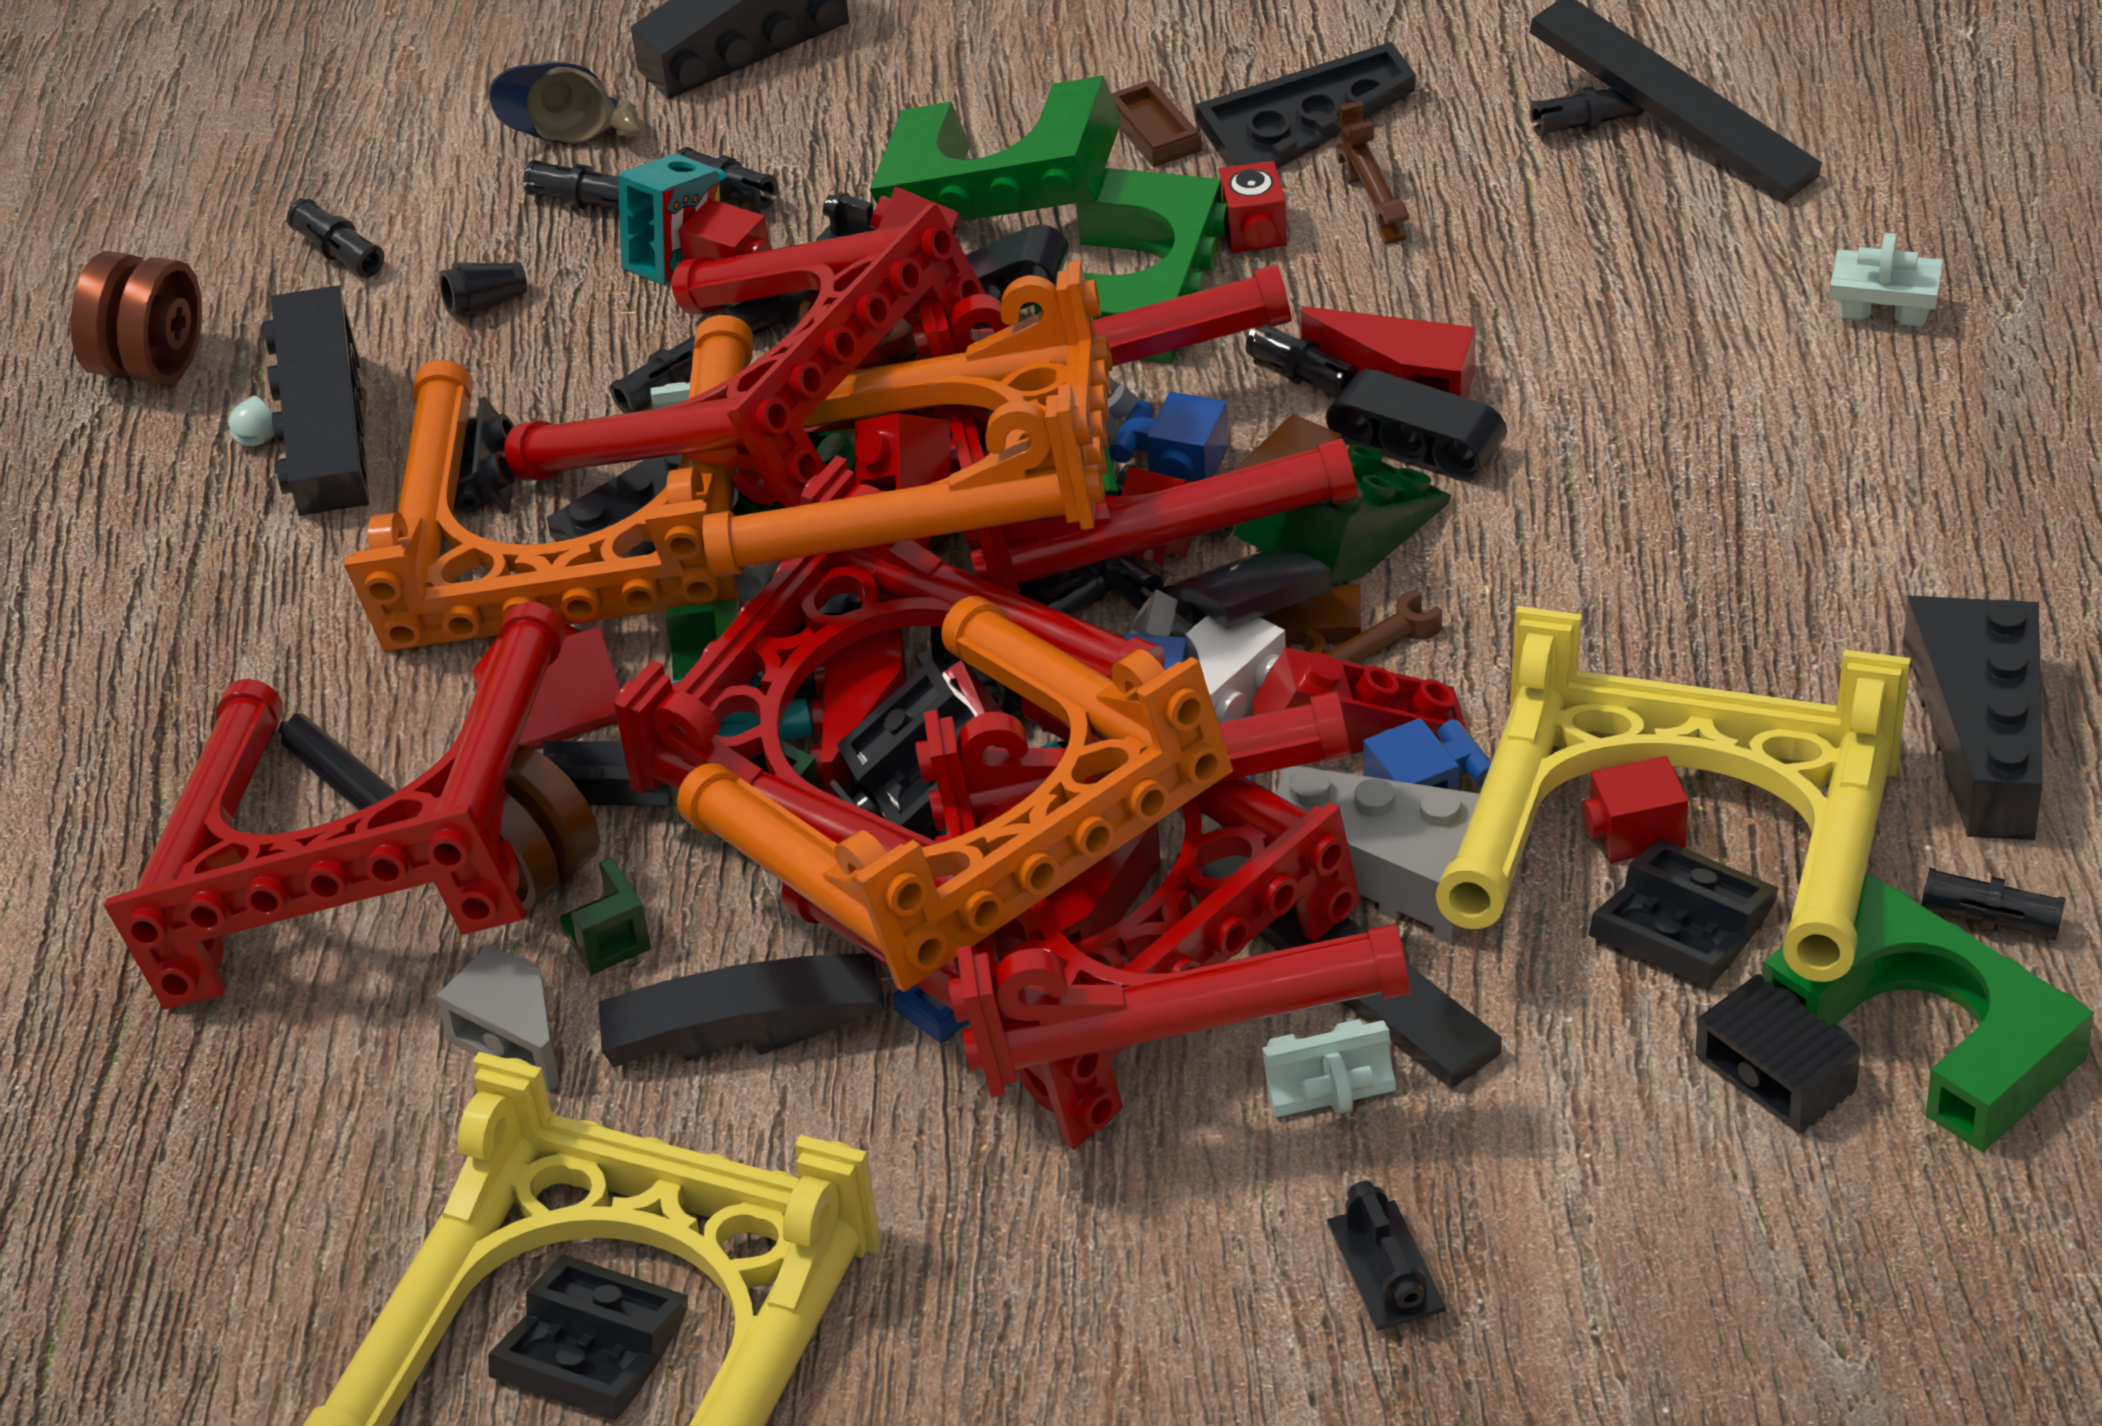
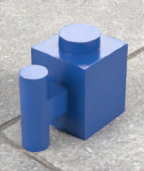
M1170 391L1155 419L1152 418L1154 415L1153 406L1147 401L1137 400L1132 411L1126 415L1109 448L1110 457L1119 463L1129 462L1136 449L1148 451L1150 472L1173 478L1182 477L1191 482L1213 477L1229 447L1227 403L1223 400Z
M1421 718L1393 729L1385 730L1380 734L1363 740L1364 776L1459 791V777L1469 774L1474 782L1482 788L1492 761L1462 724L1455 719L1445 722L1438 731V737L1443 744H1441Z

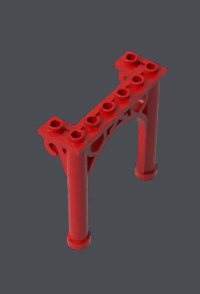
M936 203L927 204L908 225L717 260L709 256L683 260L674 270L672 291L679 307L691 315L716 312L725 304L806 290H820L809 312L785 338L754 363L719 385L688 400L659 409L559 424H551L546 421L520 423L510 430L506 438V462L510 470L523 481H538L550 479L560 471L685 454L689 460L739 468L732 476V481L743 495L756 503L770 505L778 500L786 508L801 506V494L806 483L813 476L819 475L826 467L801 424L901 318L910 325L922 323L917 304L919 299L928 297L930 304L942 301L948 323L950 311L960 300L971 295H987Z
M1275 264L1253 270L1254 277L1093 321L1096 336L1107 335L1112 367L1259 326L1267 325L1268 328L1282 325L1292 322L1283 280L1279 268ZM984 294L971 295L960 300L950 311L948 323L942 301L930 304L928 297L921 298L917 301L922 323L911 326L920 360L967 352V346L1010 327V325H1006L1001 320V302L995 297ZM978 323H987L992 327L972 329ZM963 404L933 407L936 419L950 422L951 474L981 461L991 453L988 450L982 452L979 441L980 436L986 438L987 424L991 414L987 413L989 409ZM1342 438L1317 444L1316 449L1162 491L1134 496L1105 495V502L1095 504L1094 528L1081 530L1080 521L1067 523L1066 515L968 530L964 531V535L970 550L981 548L970 552L976 576L1020 594L1018 584L1329 499L1335 505L1357 499L1358 492L1345 443Z
M836 455L819 475L809 479L801 494L800 503L801 505L880 493L882 491L866 484L856 485L855 474L848 470L847 459ZM907 540L782 561L769 583L754 599L748 600L742 606L736 620L719 639L711 641L706 646L700 660L681 681L675 682L672 685L671 678L665 676L663 664L651 660L634 680L625 683L613 703L632 790L642 794L647 787L656 790L661 783L679 790L683 780L695 768L708 763H716L735 773L835 843L839 844L857 831L865 830L878 840L886 852H889L898 845H905L911 840L919 843L921 847L934 845L936 841L811 785L790 766L780 747L781 725L791 699L804 680L829 657L856 641L883 631L912 626L942 627L950 609L960 600L970 596H979L997 605L1005 611L1011 622L1113 680L1112 666L1133 651L1143 649L1149 652L1159 661L1163 668L1165 652L1163 647L1143 638L1133 637L1128 640L942 562V559L916 542ZM878 590L899 599L879 603ZM840 593H853L863 598L862 608L842 615L831 616L819 611L820 608L825 606L827 600ZM804 621L806 629L799 634L791 636ZM759 671L764 673L761 679L763 693L758 688L747 686ZM736 712H748L760 718V725L742 734L732 737L717 735L720 731L719 725L728 715ZM764 754L769 773L750 762L749 759ZM953 875L934 878L936 888L952 879Z
M525 602L512 607L504 617L498 632L497 642L462 730L446 754L420 777L387 798L346 817L303 830L277 834H252L231 828L234 814L268 741L273 737L278 728L284 708L278 693L261 681L243 679L230 684L224 691L216 708L217 722L135 890L109 897L104 904L107 913L162 1008L166 1010L223 995L226 987L217 970L223 958V942L221 937L223 935L431 882L435 883L461 935L523 920L526 911L516 894L519 884L517 859L509 840L499 841L505 796L504 781L546 669L559 656L565 640V625L561 617L553 609L540 603Z
M1337 691L1310 696V704L1219 723L1233 772L1218 782L1321 760L1325 763L1351 757ZM937 709L923 712L927 740L915 743L919 767L924 782L932 780L937 782L938 790L929 791L932 814L937 831L947 830L946 835L935 837L936 844L975 830L1018 805L1050 776L1061 761L1067 748H1028L1024 726L1017 718L1007 713L987 712L977 715L964 724L957 737L952 716L939 719ZM993 745H999V746H1002V747H1004V748H987V747L993 746ZM1116 769L1087 777L1083 784L1097 783ZM1050 895L971 947L969 945L957 948L958 957L953 959L956 971H960L961 978L948 980L956 1022L970 1020L972 1027L962 1030L970 1071L984 1070L991 1098L1005 1095L1004 1084L1017 1082L1015 1070L1379 993H1381L1382 1000L1411 994L1406 962L1396 924L1368 929V932L1185 971L1158 974L1135 973L1100 963L1072 945L1061 933L1050 913ZM1011 936L1024 941L1006 952L999 962L995 937Z
M1022 696L1021 709L1025 718L1069 743L1070 727L1058 717ZM1097 733L1093 734L1094 743L1107 740ZM1247 777L1213 784L1176 809L1185 822L1183 846L1172 871L1157 891L1138 909L1120 922L1072 945L1090 958L1120 970L1149 974L1185 971L1226 962L1231 957L1239 954L1248 942L1291 908L1296 909L1298 921L1302 924L1305 937L1316 942L1336 923L1346 919L1351 911L1361 903L1340 807L1329 802L1323 808L1316 805L1307 812ZM1204 814L1223 828L1205 833L1201 815ZM1233 855L1249 858L1246 863L1239 866L1235 872L1228 876L1209 878L1202 875L1204 865ZM783 882L781 898L784 906L789 911L808 923L823 924L889 968L882 952ZM1191 893L1196 901L1200 903L1194 909H1192L1189 898ZM998 953L999 962L1005 953ZM1123 956H1125L1129 961V964L1126 966L1124 963ZM952 960L917 983L916 986L953 1010L948 980L961 978L960 971H956L954 961ZM1126 1047L1016 1070L1021 1082L1032 1097L1044 1108L1054 1113L1064 1144L1073 1150L1096 1130L1106 1126L1112 1117L1123 1108L1110 1060Z

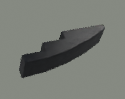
M867 953L801 956L734 965L662 981L598 1001L602 1053L613 1068L675 1045L686 1061L750 1039L758 1053L763 1055L885 1011L879 961Z

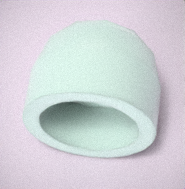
M253 395L238 404L231 411L228 425L233 439L239 444L254 447L262 445L275 437L272 413L259 397Z

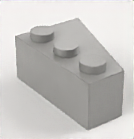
M1301 766L1284 768L1275 794L1307 812L1316 805L1323 808L1329 802L1340 807L1359 895L1378 902L1379 912L1398 920L1402 914H1405L1433 926L1435 937L1452 944L1457 925L1446 919L1440 912L1436 903V890L1444 869L1457 856L1479 794Z

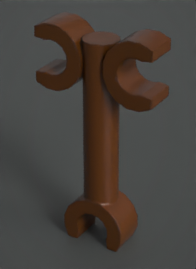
M1362 101L1341 105L1339 107V122L1342 143H1338L1336 146V157L1338 163L1346 162V180L1348 184L1358 181L1362 182L1375 209L1377 228L1385 245L1406 240L1407 234L1402 221L1409 219L1407 208L1401 199L1394 198L1367 143L1374 139V125L1372 121L1364 122V105Z
M1418 590L1408 591L1397 600L1396 614L1327 652L1324 636L1311 628L1305 630L1304 648L1309 653H1323L1334 659L1357 664L1406 636L1412 639H1427L1437 635L1442 629V610L1437 606L1428 612L1420 613L1422 612L1421 592Z

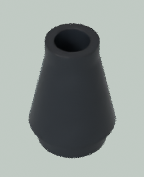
M519 261L510 263L453 262L451 269L440 272L439 286L447 312L450 315L461 313L463 317L467 318L511 297L526 294L527 278L524 268Z

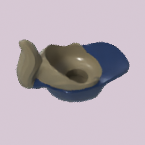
M547 60L538 64L515 66L501 72L494 78L489 87L488 95L491 108L503 124L516 131L543 140L580 144L597 137L611 127L616 129L617 136H624L625 138L641 134L636 105L629 100L619 101L609 97L598 77L588 68L576 64Z

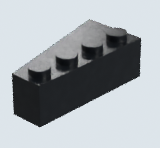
M669 0L630 26L637 70L667 99H671L849 23L847 0Z
M337 285L271 296L273 319L263 321V329L269 355L276 354L277 365L268 366L267 372L273 401L281 400L282 411L272 412V424L277 447L285 446L286 458L276 460L281 493H292L299 516L369 505L367 461L362 436H365L364 420L359 401L362 400V387L357 368H360V358L341 287Z
M1908 595L1902 653L1904 657L1911 658L1910 667H1912L1916 678L1915 690L1921 707L1926 706L1932 723L1931 735L1936 750L1942 751L1947 765L1946 777L1967 836L2035 840L2043 784L2039 602Z

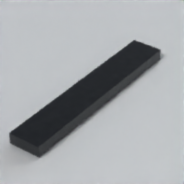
M1558 0L1532 18L1530 34L1781 202L1785 203L1819 177L1822 166L1821 161L1579 1Z
M1219 826L1215 830L1222 829L1223 827ZM1238 855L1222 858L1204 865L1202 875L1209 878L1228 876L1235 872L1239 866L1246 863L1249 858ZM1291 908L1287 913L1275 919L1258 935L1280 951L1361 934L1367 931L1347 917L1343 921L1336 923L1316 942H1313L1305 937L1302 924L1298 921L1296 909ZM1406 963L1411 988L1410 995L1382 1000L1381 993L1342 1001L1368 1023L1383 1020L1389 1029L1390 1040L1450 1089L1502 1053V1037L1408 963Z

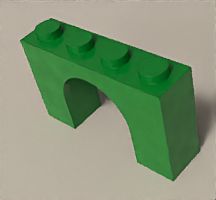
M1104 75L1055 83L1051 86L1039 121L1023 139L996 154L965 160L970 143L952 102L901 110L871 184L870 191L876 204H878L882 195L891 198L896 186L959 212L962 217L961 222L1093 201L1122 120Z
M1105 168L1095 199L1093 201L1077 203L1080 245L1143 251L1156 255L1162 260L1147 269L1130 274L1104 275L1083 272L1085 281L1095 279L1098 287L1101 316H1095L1093 320L1205 290L1206 270L1214 271L1217 263L1218 237L1226 236L1228 233L1227 206L1225 202H1222L1221 179ZM1034 304L1036 315L1043 309L1039 304ZM1178 349L1138 360L1172 364Z
M1867 874L1864 878L1854 923L1858 938L1853 964L1846 974L1838 979L1827 982L1805 979L1788 966L1783 955V946L1763 962L1762 977L1765 982L1771 981L1775 989L1783 987L1790 990L1797 996L1801 1004L1804 1005L1807 1012L1813 1011L1817 1019H1824L1828 1026L1838 1024L1867 999L1894 990H1921L1935 993L1956 1002L1969 1012L1979 1027L1931 1069L1925 1116L1982 1153L2087 1059L2094 1011L2082 1005L2074 996L2061 992L2025 970L2017 961L2004 957L1967 934L1960 926L1947 922L1913 901L1903 891L1892 888L1871 874Z

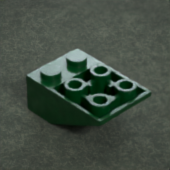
M1350 445L1347 452L1357 486V499L1335 505L1329 499L1236 525L1233 535L1261 550L1283 548L1306 554L1331 568V584L1364 577L1449 503L1451 495L1430 485L1431 478L1422 472L1408 468L1398 469L1383 462L1384 456L1381 452L1363 445Z

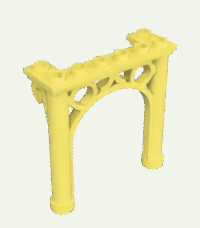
M1517 606L1514 624L1509 716L1457 856L1444 869L1436 890V903L1444 917L1453 924L1467 929H1482L1492 925L1500 918L1537 810L1542 800L1554 788L1591 771L1667 756L1672 766L1711 771L1757 785L1780 797L1801 814L1807 822L1812 836L1792 918L1783 944V955L1788 966L1796 974L1811 981L1827 982L1838 979L1846 974L1853 964L1858 938L1854 923L1886 778H1889V776L1897 777L1911 658L1844 649L1837 706L1578 671L1582 614ZM1553 746H1559V747H1560V749H1561L1560 751L1555 752V753H1553L1552 755H1550L1551 752H1552ZM1829 784L1827 797L1825 798L1819 789Z
M478 1052L472 1061L475 1070L473 1079L477 1093L466 1106L458 1131V1151L460 1154L466 1155L467 1158L445 1209L324 1406L314 1408L303 1426H389L463 1301L485 1276L506 1261L535 1248L562 1241L588 1238L620 1239L648 1244L685 1259L712 1279L726 1296L734 1312V1335L727 1356L689 1426H765L853 1257L863 1259L866 1252L876 1254L881 1244L867 1151L855 1149L843 1142H828L800 1134L795 1143L799 1178L780 1170H764L731 1161L719 1154H703L669 1145L658 1138H642L605 1128L593 1121H577L552 1114L541 1067L533 1066L518 1058L506 1059ZM559 1183L582 1187L590 1191L588 1196L576 1205L549 1211L536 1199L543 1189ZM608 1191L629 1196L628 1198L613 1197L612 1207H609ZM513 1204H519L524 1219L499 1229ZM685 1212L710 1218L705 1224L704 1236L699 1233L697 1219L687 1215ZM740 1233H754L760 1237H769L777 1242L771 1251L764 1255L730 1260L721 1248L728 1238ZM775 1281L757 1316H754L747 1288L766 1285Z

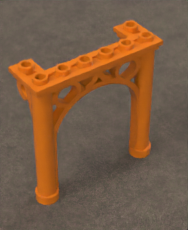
M1081 260L1069 262L1068 270L1058 272L1057 286L1040 276L1020 277L1009 284L1002 297L1001 320L1006 325L1012 326L967 346V352L851 371L801 424L803 428H810L948 404L979 406L994 410L988 420L986 431V448L991 452L988 456L969 467L951 474L948 478L928 485L735 516L732 511L706 514L703 517L702 525L703 541L707 562L713 577L719 578L742 574L743 567L1061 515H1066L1067 523L1080 521L1081 530L1094 528L1095 504L1105 502V489L1102 475L1107 474L1104 448L1108 447V435L1105 422L1110 421L1107 396H1111L1109 371H1112L1113 367L1107 335L1096 336L1093 317L1101 316L1097 283L1095 279L1085 281ZM1035 302L1042 307L1043 310L1040 313L1018 322L1020 308L1023 304Z
M717 315L707 318L697 327L689 399L726 381L750 364L753 355L754 335L751 328L744 321L729 315ZM433 360L423 364L415 376L412 396L416 404L398 512L372 516L368 525L369 550L356 551L353 556L345 557L344 567L384 652L496 636L506 613L512 607L525 602H535L550 607L561 617L564 624L570 625L665 611L671 607L739 599V589L734 575L714 578L710 571L704 548L702 526L704 515L732 511L735 485L732 481V476L736 473V468L689 460L683 454L678 469L669 471L667 486L652 501L629 517L602 530L569 540L543 544H509L480 537L465 529L454 518V503L473 391V379L469 371L456 362ZM446 538L454 549L440 557L442 540ZM643 541L653 542L656 551L652 554L622 558L627 551ZM480 565L492 569L479 580L452 584L458 576ZM510 571L518 572L519 574L511 575Z
M979 596L966 597L957 602L944 619L942 641L947 651L1058 717L1071 729L1068 747L1055 770L1032 794L1018 805L993 821L953 839L927 847H921L919 843L911 840L905 845L900 844L891 851L886 852L878 840L865 830H859L837 844L726 767L716 763H708L695 768L683 780L677 796L678 810L682 818L699 831L708 835H718L882 952L896 987L906 992L958 957L957 948L969 945L971 947L1233 772L1200 661L1190 657L1184 662L1179 661L1165 670L1149 652L1137 649L1112 666L1113 680L1011 622L1002 608ZM1097 733L1107 740L1094 743L1093 734ZM1116 769L1097 783L1083 784L1087 777ZM958 874L936 888L934 878Z

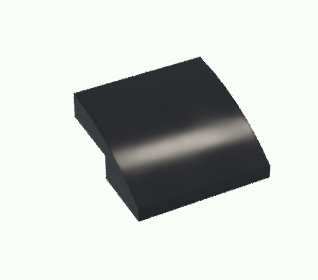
M1272 548L1167 585L1158 590L1178 600L1175 612L1190 624L1195 625L1208 615L1224 628L1230 629L1331 591V568L1306 554L1290 549Z
M930 659L837 744L856 780L874 795L887 819L920 835L934 823L929 791L938 790L936 780L923 781L915 743L927 740L923 712L937 709L939 719L952 716L957 737L964 724L978 715L948 675L933 659ZM993 745V746H989V747H987V748H1001V747H1000L999 745Z
M1659 838L1629 863L1625 886L1593 912L1588 936L1709 988L1732 964L1755 934L1776 901L1779 888Z
M562 1254L526 1291V1315L488 1353L489 1377L616 1421L644 1386L669 1346L688 1308V1295Z

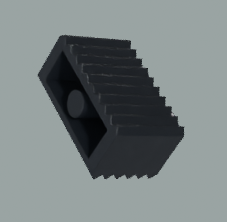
M1761 974L1754 975L1697 1018L1695 1056L1801 1133H1804L1809 1125L1814 1126L1819 1117L1824 1118L1828 1110L1833 1111L1838 1102L1843 1103L1847 1095L1852 1096L1857 1089L1861 1050L1850 1034L1838 1025L1832 1024L1828 1026L1824 1019L1818 1020L1813 1011H1806L1804 1005L1801 1004L1794 993L1783 987L1775 989L1772 982H1765Z

